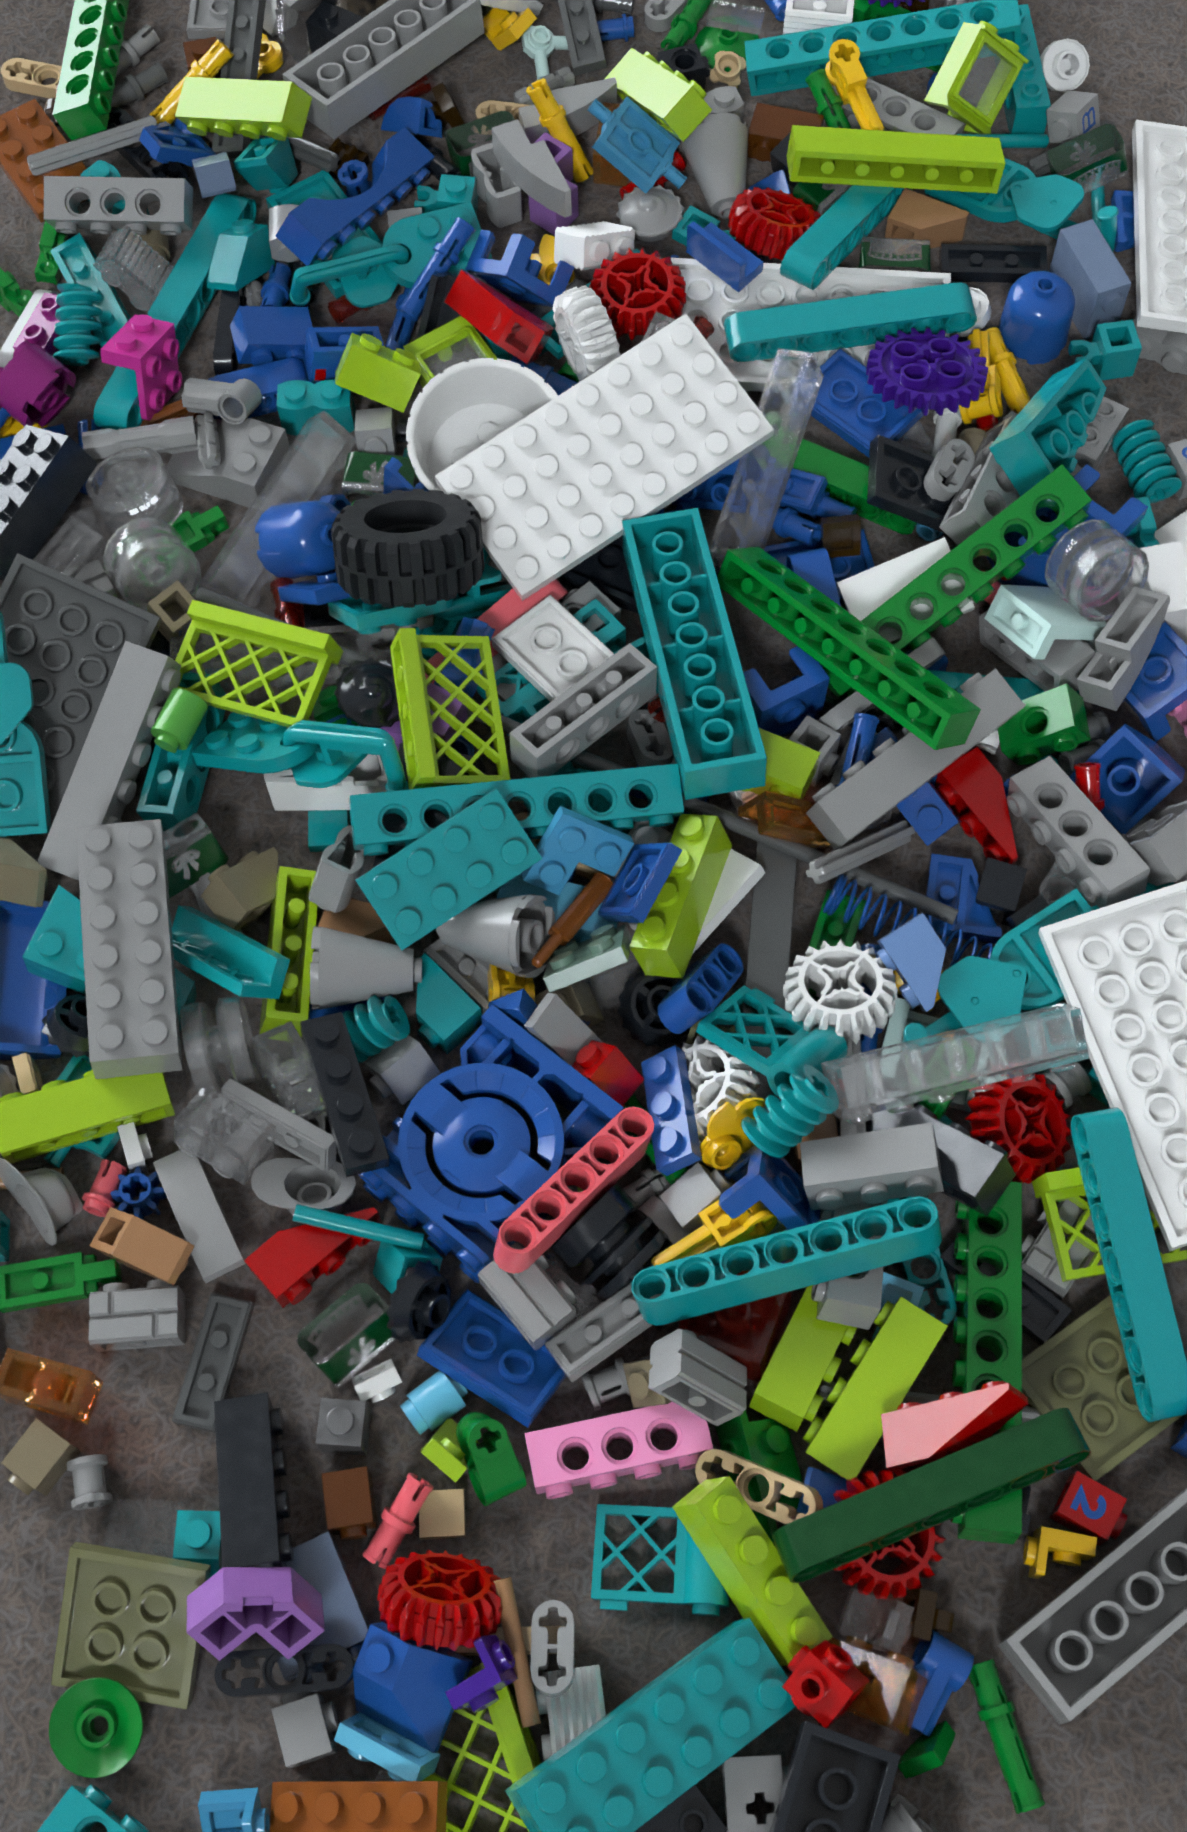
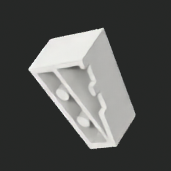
M368 754L344 780L327 788L297 785L291 768L280 772L263 774L275 811L350 810V795L386 792L385 784L387 777L380 755Z

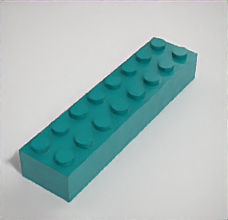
M698 508L622 520L623 552L650 661L657 666V689L675 762L679 766L680 782L685 800L765 786L767 757Z

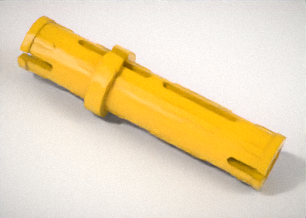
M217 39L198 61L194 60L190 64L192 68L185 77L214 78L234 54L220 39ZM185 77L179 81L165 99L149 114L156 119L157 124L165 121L172 124L176 119L175 113Z
M539 79L531 84L532 87L528 86L526 89L540 115L539 122L542 127L547 128L553 138L572 148L573 179L577 183L585 181L589 178L588 174L592 175L594 173V169L587 160L565 118L566 111L563 105H558L546 79Z
M992 327L986 329L985 331L989 333L990 365L995 364L1001 379V391L1011 411L1019 414L1030 401V396L1015 366L1017 360L1013 352H1009L999 328Z

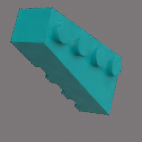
M1088 358L1053 374L989 447L996 462L1002 467L1020 496L1061 464L1064 465L1069 473L1074 472L1078 462L1075 458L1076 452L1086 442L1088 437L1086 427L1088 423L1094 421L1107 389Z
M58 885L22 958L29 973L86 995L80 899ZM175 968L179 1030L181 1032L197 998L195 982Z

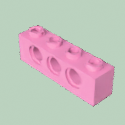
M674 1402L524 1433L536 1493H546L547 1499L573 1494L572 1487L590 1483L591 1489L610 1487L618 1483L617 1477L634 1473L636 1480L652 1478L662 1474L661 1467L678 1464L680 1470L693 1469L696 1467L698 1458L705 1451L713 1449L707 1421ZM658 1430H668L674 1434L677 1442L669 1450H659L651 1442L652 1435ZM616 1439H624L631 1444L633 1451L628 1458L615 1460L607 1452L608 1445ZM577 1448L587 1453L589 1459L583 1468L572 1470L564 1465V1455L571 1449Z

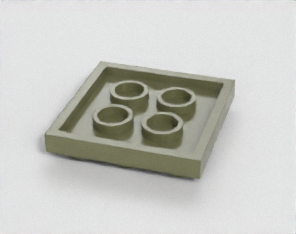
M1111 1295L1022 1359V1393L1028 1397V1404L1037 1409L1040 1416L1059 1408H1069L1091 1451L1090 1456L1076 1466L1084 1475L1095 1481L1099 1480L1181 1417L1177 1416L1150 1423L1142 1417L1136 1402Z
M75 1542L69 1550L51 1685L70 1688L85 1679L105 1677L125 1685L138 1701L187 1710L193 1700L200 1644L187 1634V1596L210 1578L211 1565Z

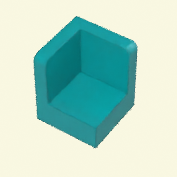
M424 1239L421 1251L380 1242L373 1275L392 1294L396 1290L397 1280L405 1276L407 1268L415 1267L417 1261L425 1263L430 1260L434 1266H438L440 1271L443 1258Z

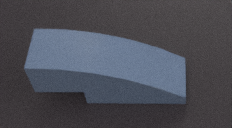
M226 152L192 160L202 198L236 191L233 172Z

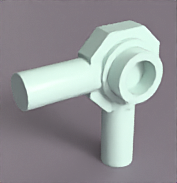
M531 25L521 36L523 52L534 59L537 80L550 74L547 58L554 50H569L566 36H554L548 28L542 25Z

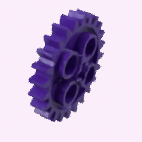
M928 327L924 333H919L915 328H911V332L908 335L901 330H897L896 338L885 335L884 342L877 341L875 343V349H870L866 375H868L867 384L873 385V393H883V402L894 400L895 409L906 405L910 414L918 408L922 410L924 416L928 415L929 410H935L939 416H943L945 408H948L953 413H957L958 405L969 408L971 400H979L980 393H984L988 367L985 366L986 357H979L980 349H970L971 341L969 340L961 343L958 342V334L948 338L945 337V330L939 331L938 334H932L931 329Z

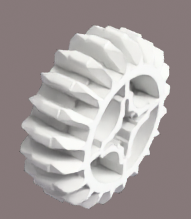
M586 285L578 288L576 286L555 297L553 319L556 324L555 330L559 337L558 342L562 346L568 365L571 366L580 382L621 355L619 352L620 345L616 339L612 319L609 318L606 307L602 305L601 298L596 295L594 290Z
M842 939L839 940L837 946H830L824 940L820 950L808 946L805 956L796 955L793 967H788L786 981L783 985L785 1009L792 1014V1019L795 1022H804L805 1031L810 1032L817 1026H819V1030H827L828 1025L835 1028L838 1036L850 1037L856 1045L860 1040V1034H864L872 1039L876 1028H885L888 1017H892L895 1011V1000L898 993L893 969L885 968L880 957L876 958L873 947L862 951L858 941L852 947L845 946ZM862 982L872 991L873 994L871 996L864 992V987L860 985ZM809 988L817 992L816 996L820 998L818 1001H815L807 992Z
M697 1036L693 1045L683 1042L682 1050L686 1056L699 1143L701 1145L707 1135V1125L713 1113L726 1102L731 1103L735 1107L746 1098H759L755 1090L762 1083L758 1079V1071L706 1038ZM720 1067H725V1071L720 1073Z

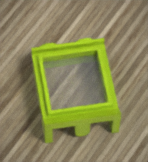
M980 21L979 24L963 22L924 99L928 104L947 108L949 110L948 116L966 124L963 131L968 134H991V126L1023 64L1029 62L1028 59L1018 52L1020 47L1016 43L999 37L997 35L998 29L986 21Z
M462 316L403 346L404 350L412 353L416 360L420 362L421 375L418 382L422 388L433 377L443 373V370L463 361L469 362V360L477 358H494L493 360H497L495 354L473 325Z

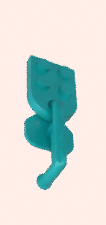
M1004 158L1005 167L997 194L925 189V194L956 206L984 220L997 223L1018 220L1020 223L1055 239H1058L1060 229L1078 224L1068 218L1084 199V189L1079 183L1057 174L1036 178L1030 169L1007 158ZM1105 206L1098 211L1097 218L1101 221L1100 232L1112 252H1114L1119 210L1116 206Z
M467 202L400 219L389 227L382 244L367 236L352 238L344 246L338 243L337 248L332 254V260L296 269L291 285V302L296 306L308 304L311 298L308 289L309 285L337 278L340 280L347 300L356 307L368 308L388 302L398 284L409 289L412 288L416 279L434 254L433 247L436 242L441 243L455 222L456 217L462 218L476 230L458 255L460 260L457 265H452L448 271L459 275L461 269L465 270L482 230L472 203ZM491 253L489 254L488 259H493Z
M484 564L482 576L476 585H472L471 589L466 592L467 596L454 598L449 601H437V604L429 606L425 604L415 605L412 608H404L403 606L389 608L382 607L381 604L377 603L370 605L364 603L361 598L356 600L350 597L328 603V610L330 616L344 623V625L355 629L358 633L373 634L382 630L381 626L389 624L409 626L418 622L417 618L429 615L449 621H459L463 617L481 616L512 589V586L508 584L480 590V586L495 583L502 579V572Z
M1 611L0 746L4 747L0 748V837L49 833L51 829V816L44 748L36 731L23 721L34 705L31 676L23 666L16 663H8L4 616Z
M232 712L221 726L214 732L209 733L204 738V741L191 752L197 766L260 774L275 773L291 768L297 785L312 788H327L336 785L344 780L368 754L380 755L387 777L385 784L386 792L409 790L395 741L388 732L380 728L301 720L290 727Z
M1077 888L1003 935L994 946L990 959L967 956L946 969L940 976L938 994L950 1012L927 1027L919 1023L908 1024L903 1032L904 1037L900 1049L901 1055L907 1060H913L961 1028L970 1038L976 1041H993L1017 1025L1021 1009L1028 1011L1043 1010L1063 1000L1065 997L1038 932L1041 927L1093 911Z

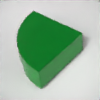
M946 1720L934 1727L930 1737L921 1735L901 1756L898 1768L906 1779L944 1764L956 1735Z

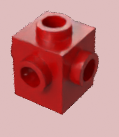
M824 1640L812 1649L805 1645L798 1651L787 1666L793 1673L782 1687L792 1696V1702L802 1713L813 1716L824 1728H828L843 1717L870 1680L853 1665L852 1657L843 1648Z

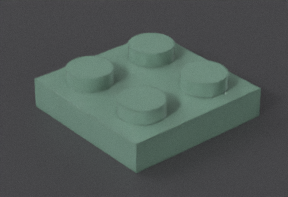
M608 924L593 931L590 934L592 937L580 943L570 940L565 946L559 945L549 957L543 976L549 992L552 993L628 962L629 945L632 937L626 924L616 928L613 924Z

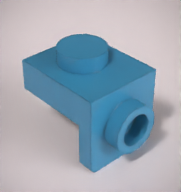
M258 1787L201 1792L198 1809L202 1832H270L269 1809L261 1808Z

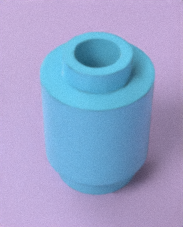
M439 1370L406 1395L408 1400L402 1403L400 1408L421 1435L428 1429L431 1432L434 1431L448 1418H451L463 1409L466 1404L462 1397L468 1394V1391L463 1385Z

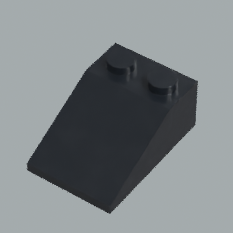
M323 0L305 22L310 51L312 53L389 0Z

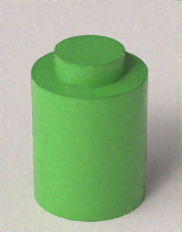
M173 688L150 730L151 734L155 737L154 742L156 745L172 753H175L177 749L186 750L208 709L207 703L192 692L181 688Z

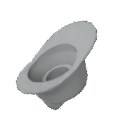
M0 1158V1178L5 1187L31 1217L43 1239L49 1245H55L57 1242L56 1231L78 1216L83 1210V1204L71 1182L65 1175L48 1168L20 1173L7 1160Z
M275 1158L265 1161L254 1170L251 1177L252 1190L259 1199L269 1205L288 1209L292 1216L294 1215L296 1204L341 1214L343 1203L353 1194L356 1186L355 1177H346L341 1163L335 1162L327 1172L304 1159Z

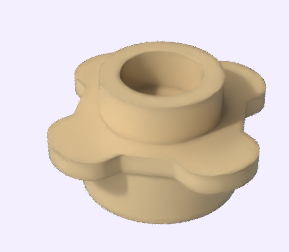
M731 51L717 52L714 57L715 65L710 70L709 79L713 83L722 82L737 88L741 83V71L746 68V60ZM729 67L731 71L726 72L724 69Z

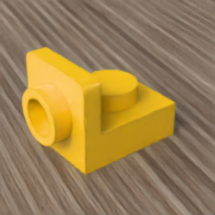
M529 7L519 14H516L515 11L509 13L507 10L492 8L483 18L484 34L497 50L501 51L517 41L537 17Z
M1044 1526L1039 1527L1034 1531L1033 1537H1026L1024 1544L1023 1564L1030 1565L1028 1577L1039 1579L1045 1576L1048 1553L1053 1554V1562L1069 1566H1081V1560L1087 1561L1095 1557L1097 1537Z

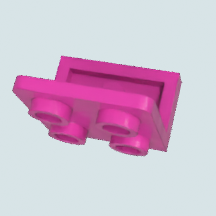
M135 314L100 349L102 363L135 370L140 416L144 420L150 421L153 415L161 411L170 398L181 388L182 373L179 371L178 366L179 342L175 336L174 323L153 319L149 315Z

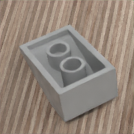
M247 418L244 422L237 425L227 423L223 419H215L217 421L221 453L220 465L212 466L210 470L203 468V463L199 461L198 450L175 453L161 475L162 480L262 511L291 457L286 430L252 418Z
M1187 800L1149 812L1126 834H1120L1150 867L1147 882L1159 886L1171 882L1176 884L1187 880Z

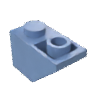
M921 913L879 939L877 942L882 949L877 951L876 954L878 958L880 957L885 968L893 969V971L896 970L904 982V985L899 987V990L912 1009L919 1006L922 1011L927 1012L934 1007L946 948L925 915Z

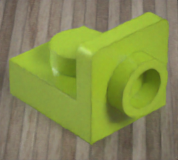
M448 1418L420 1452L456 1483L468 1468L464 1459L466 1454L461 1451L456 1438L458 1424L453 1419Z

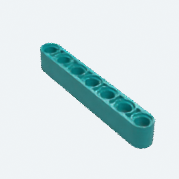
M852 185L787 250L781 263L780 274L811 290L816 289L892 211L904 188Z
M961 282L743 311L728 316L723 326L730 358L737 362H749L873 345L877 341L884 342L885 335L896 338L897 330H901L908 335L911 332V328H915L919 333H924L927 327L931 329L932 334H938L941 330H945V334L960 333L973 327L977 321V316L970 289L967 284Z
M1117 1107L1074 1115L1071 1119V1135L1139 1411L1142 1417L1149 1423L1186 1415L1187 1360L1126 1117Z
M921 1196L909 1197L648 1267L634 1276L631 1283V1291L642 1318L648 1324L658 1326L928 1255L934 1252L942 1241L938 1210L934 1202L928 1198ZM917 1224H926L925 1226L920 1228L913 1227ZM873 1236H882L881 1238L875 1240L869 1239ZM837 1247L834 1251H825L828 1248ZM786 1259H794L793 1261H791V1262H789V1263H784V1264L781 1263L782 1261H784V1260H786ZM742 1271H749L744 1275H737ZM700 1282H706L704 1285L700 1287H693L695 1284H698ZM661 1294L655 1299H649L653 1295Z

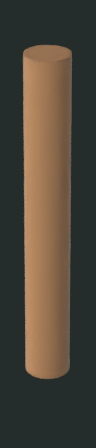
M506 1577L494 1580L493 1583L496 1586V1594L501 1598V1624L504 1639L515 1659L513 1669L518 1679L513 1684L522 1727H529L540 1724L541 1721L512 1578Z

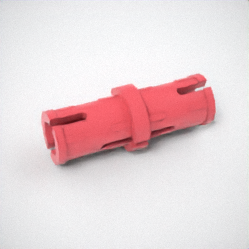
M410 1472L391 1507H385L380 1516L383 1520L368 1547L362 1553L363 1557L374 1565L376 1561H379L378 1567L383 1569L390 1565L389 1563L405 1535L412 1534L416 1527L413 1521L429 1493L434 1488L432 1484L423 1478L420 1481L417 1480L418 1475Z

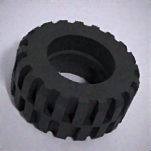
M413 489V491L394 490L392 493L371 495V498H361L354 501L352 506L347 505L344 507L332 524L331 533L338 583L352 598L356 600L361 598L366 604L374 605L377 603L381 604L382 607L389 608L394 606L412 608L415 605L421 604L426 606L437 604V601L441 600L449 601L456 598L459 593L465 594L468 592L472 585H476L484 571L480 514L467 499L462 500L459 495L453 493L447 495L443 491L438 490L430 492L424 491V489Z

